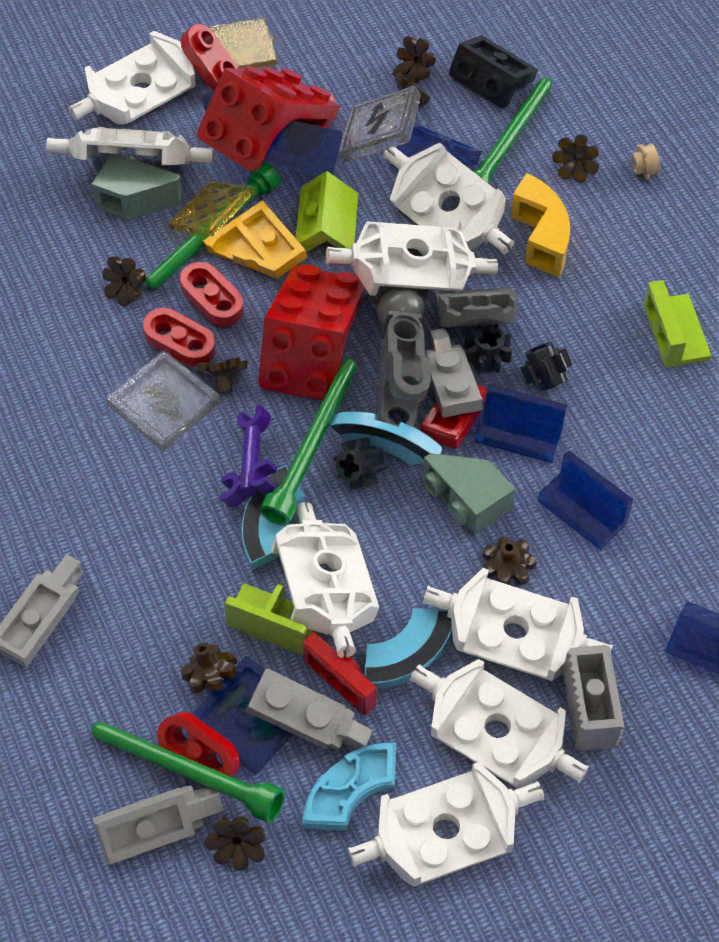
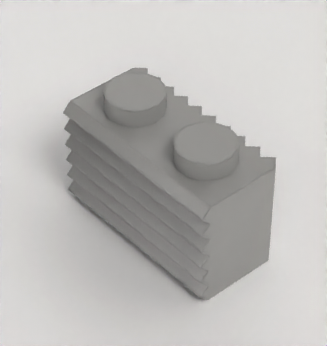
M597 645L570 648L566 654L562 676H564L563 683L566 685L564 691L567 692V707L570 709L568 715L571 716L570 723L573 725L571 731L574 733L573 740L576 741L574 748L578 751L618 747L625 727L610 646Z

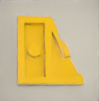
M263 200L203 240L209 253L278 279L291 270L294 265L296 266L308 258L303 246Z

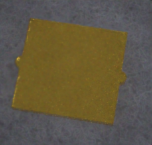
M265 17L208 27L216 35L238 69H244L246 65L258 68L277 64L273 48L274 37L269 34Z

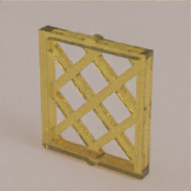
M210 180L168 224L174 230L185 231L190 234L214 236L255 192L251 186ZM215 189L222 190L213 194V190ZM232 192L239 193L231 197ZM225 195V200L214 204L215 199ZM208 202L207 207L197 211L198 206ZM226 205L225 210L215 213V209ZM209 212L208 217L198 220V216ZM192 219L191 224L183 223ZM210 222V226H209V227H203V226H201V225H204V224Z

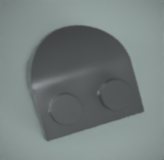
M512 288L462 290L461 293L453 294L451 291H435V309L439 325L442 327L515 324L517 322L518 292L517 290H512Z

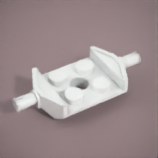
M153 31L149 33L151 42L149 45L95 73L90 65L85 67L89 94L87 98L68 107L71 116L77 121L79 118L95 111L98 115L103 114L117 125L128 124L195 87L193 65L184 54L180 41ZM138 83L150 84L146 88L133 87Z
M97 127L89 129L84 133L79 131L70 140L47 138L46 144L48 154H70V156L81 160H87L91 156H100V152L120 153V151H126L127 147H135L136 155L157 156L162 154V165L190 164V162L214 163V148H192V145L187 144L182 135L176 137L170 131L157 132Z
M437 143L411 157L405 156L394 145L388 147L391 154L385 150L383 158L399 169L390 200L395 207L417 225L455 228L462 232L470 251L483 242L486 244L490 242L503 254L509 252L506 246L510 249L513 247L514 241L503 234L498 228L506 203L503 192L499 189H494L448 153L441 143ZM450 196L460 198V203L455 210L449 212L442 210V203L446 198Z
M367 221L357 243H353L351 249L327 247L326 264H350V267H354V272L368 293L376 296L379 286L451 291L452 294L461 293L469 275L474 273L495 276L498 271L497 259L475 258L474 252H470L462 232L455 228ZM407 249H417L423 256H414Z
M305 502L297 505L296 510L300 524H290L275 535L271 548L272 554L280 555L294 605L290 619L305 625L307 629L326 635L330 634L334 639L337 655L343 658L345 653L347 658L356 652L350 632L373 622L379 605L356 533L346 524L323 523L322 520H316L312 504L307 502L305 507ZM319 564H328L335 572L326 571Z
M482 568L459 590V593L452 595L451 593L428 586L424 596L423 604L448 610L447 617L451 618L453 643L457 651L543 679L553 681L562 674L566 654L570 648L607 645L610 646V652L613 645L586 638L587 635L583 634L584 627L578 598L571 596L569 604L494 581L487 578L489 570ZM511 623L518 624L524 628L526 636L519 639L512 638L505 633L503 627Z
M480 659L454 672L447 678L438 677L420 664L416 667V671H413L410 681L433 693L432 700L435 701L431 736L473 762H479L488 771L517 789L532 784L548 771L553 773L556 768L578 783L585 776L589 766L565 754V750L562 749L566 710L560 707L557 713L483 670L484 662ZM491 721H501L507 725L509 733L505 737L495 738L486 732L485 726Z
M477 762L472 764V771L393 799H390L388 794L381 796L378 836H375L374 840L347 848L349 857L352 859L351 863L353 867L380 857L381 861H387L405 882L415 887L512 852L515 815L518 814L519 807L544 800L542 788L539 789L541 785L538 781L513 791L512 789L508 790L502 782L482 764ZM440 820H449L457 825L459 832L451 839H442L434 833L433 826Z

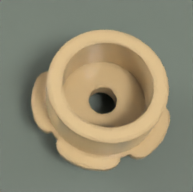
M643 144L637 145L636 152L631 153L633 170L636 175L643 174L644 179L649 180L650 175L660 173V160L657 150L653 144L643 146Z

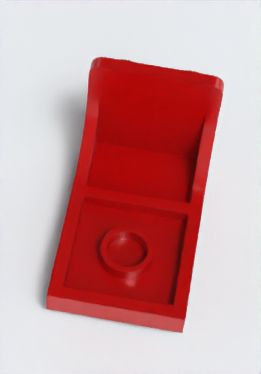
M248 65L244 69L225 68L198 128L197 136L199 140L245 169L256 171L260 168L273 140L286 125L296 119H335L341 106L329 99L331 94L328 91L315 85L308 87L300 82L302 79L301 75L287 68H282L281 71L270 67H264L263 70H259Z
M313 265L293 266L264 317L258 384L262 389L320 401L324 400L341 366L350 328L367 294L366 288L357 275L350 272H339L336 274L321 271Z

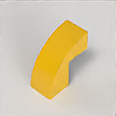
M526 173L513 193L511 218L535 228L528 239L525 264L559 278L566 262L570 237L569 216L558 195L543 181Z

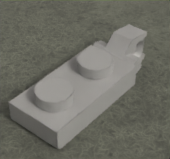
M445 328L431 330V350L425 351V355L430 358L431 385L442 417L483 410L482 397L464 350L461 349L460 344L451 346L449 335Z
M66 554L53 573L48 570L42 575L37 573L0 624V654L27 668L75 601L79 592V587L76 584L84 573L80 561Z
M268 668L263 672L246 709L249 713L323 749L331 747L338 750L342 743L355 750L366 747L373 731L352 720L355 713L347 709L345 705Z
M192 786L167 791L93 817L92 819L107 865H111L195 835L194 830L204 825L202 818L222 812L224 808L218 791L209 787L193 791Z

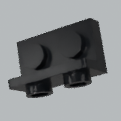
M481 35L459 43L449 75L497 106L505 108L509 106L515 89L534 82L538 69Z

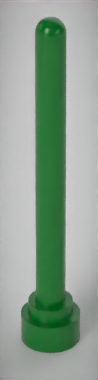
M543 77L538 81L478 169L473 170L476 175L489 185L491 184L490 177L550 91L552 82L549 78Z
M263 161L258 170L249 171L247 184L147 276L145 280L146 286L152 290L157 289L204 245L203 240L225 226L254 197L264 193H271L281 183V177L277 170L268 162Z
M346 359L342 362L280 488H275L273 492L266 495L259 511L268 521L281 526L290 524L297 510L295 504L296 497L294 495L357 370V363L353 359Z
M97 722L92 727L91 732L94 738L244 802L246 809L251 810L253 817L266 823L274 822L283 807L285 790L273 784L265 782L262 785L255 783L251 786L104 722Z

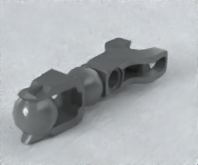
M407 249L414 256H423L417 249ZM379 286L376 296L370 295L367 291L370 300L377 303L376 315L379 323L383 326L381 330L383 342L380 349V380L376 403L377 421L399 427L388 417V413L391 410L398 409L404 412V423L415 427L418 402L425 399L431 382L430 358L425 355L424 329L422 325L426 314L425 301L429 289Z

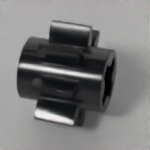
M498 325L477 326L475 336H465L464 348L466 349L468 362L474 364L478 369V373L492 371L499 373L501 362L510 363L513 350L510 348L511 334L504 335L498 328Z
M546 342L525 352L527 361H525V365L521 366L520 369L527 384H538L540 390H548L564 383L568 379L565 372L573 364L566 347L559 350V348L554 347L553 342Z
M369 437L357 439L356 441L342 442L341 446L344 452L339 456L333 457V460L336 462L337 478L348 481L352 490L363 487V485L369 487L378 484L376 474L387 468L384 465L383 449L370 445Z

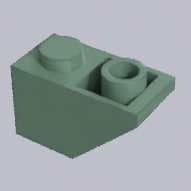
M111 153L92 183L96 209L128 220L179 205L183 199L180 175L168 169L157 168L140 162L136 158L125 157L116 153Z
M433 453L424 457L422 481L425 488L432 496H439L448 506L449 513L454 521L460 526L465 525L473 535H476L513 509L516 488L489 460Z

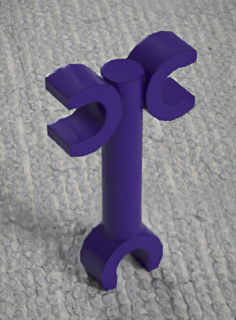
M260 404L256 406L255 415L252 419L244 412H240L237 417L238 426L245 431L241 477L236 473H228L221 478V482L230 490L221 494L219 499L228 507L240 505L246 497L254 496L256 490L263 495H267L276 488V485L267 477L276 473L277 467L268 459L259 461L261 433L266 430L271 421L270 413Z

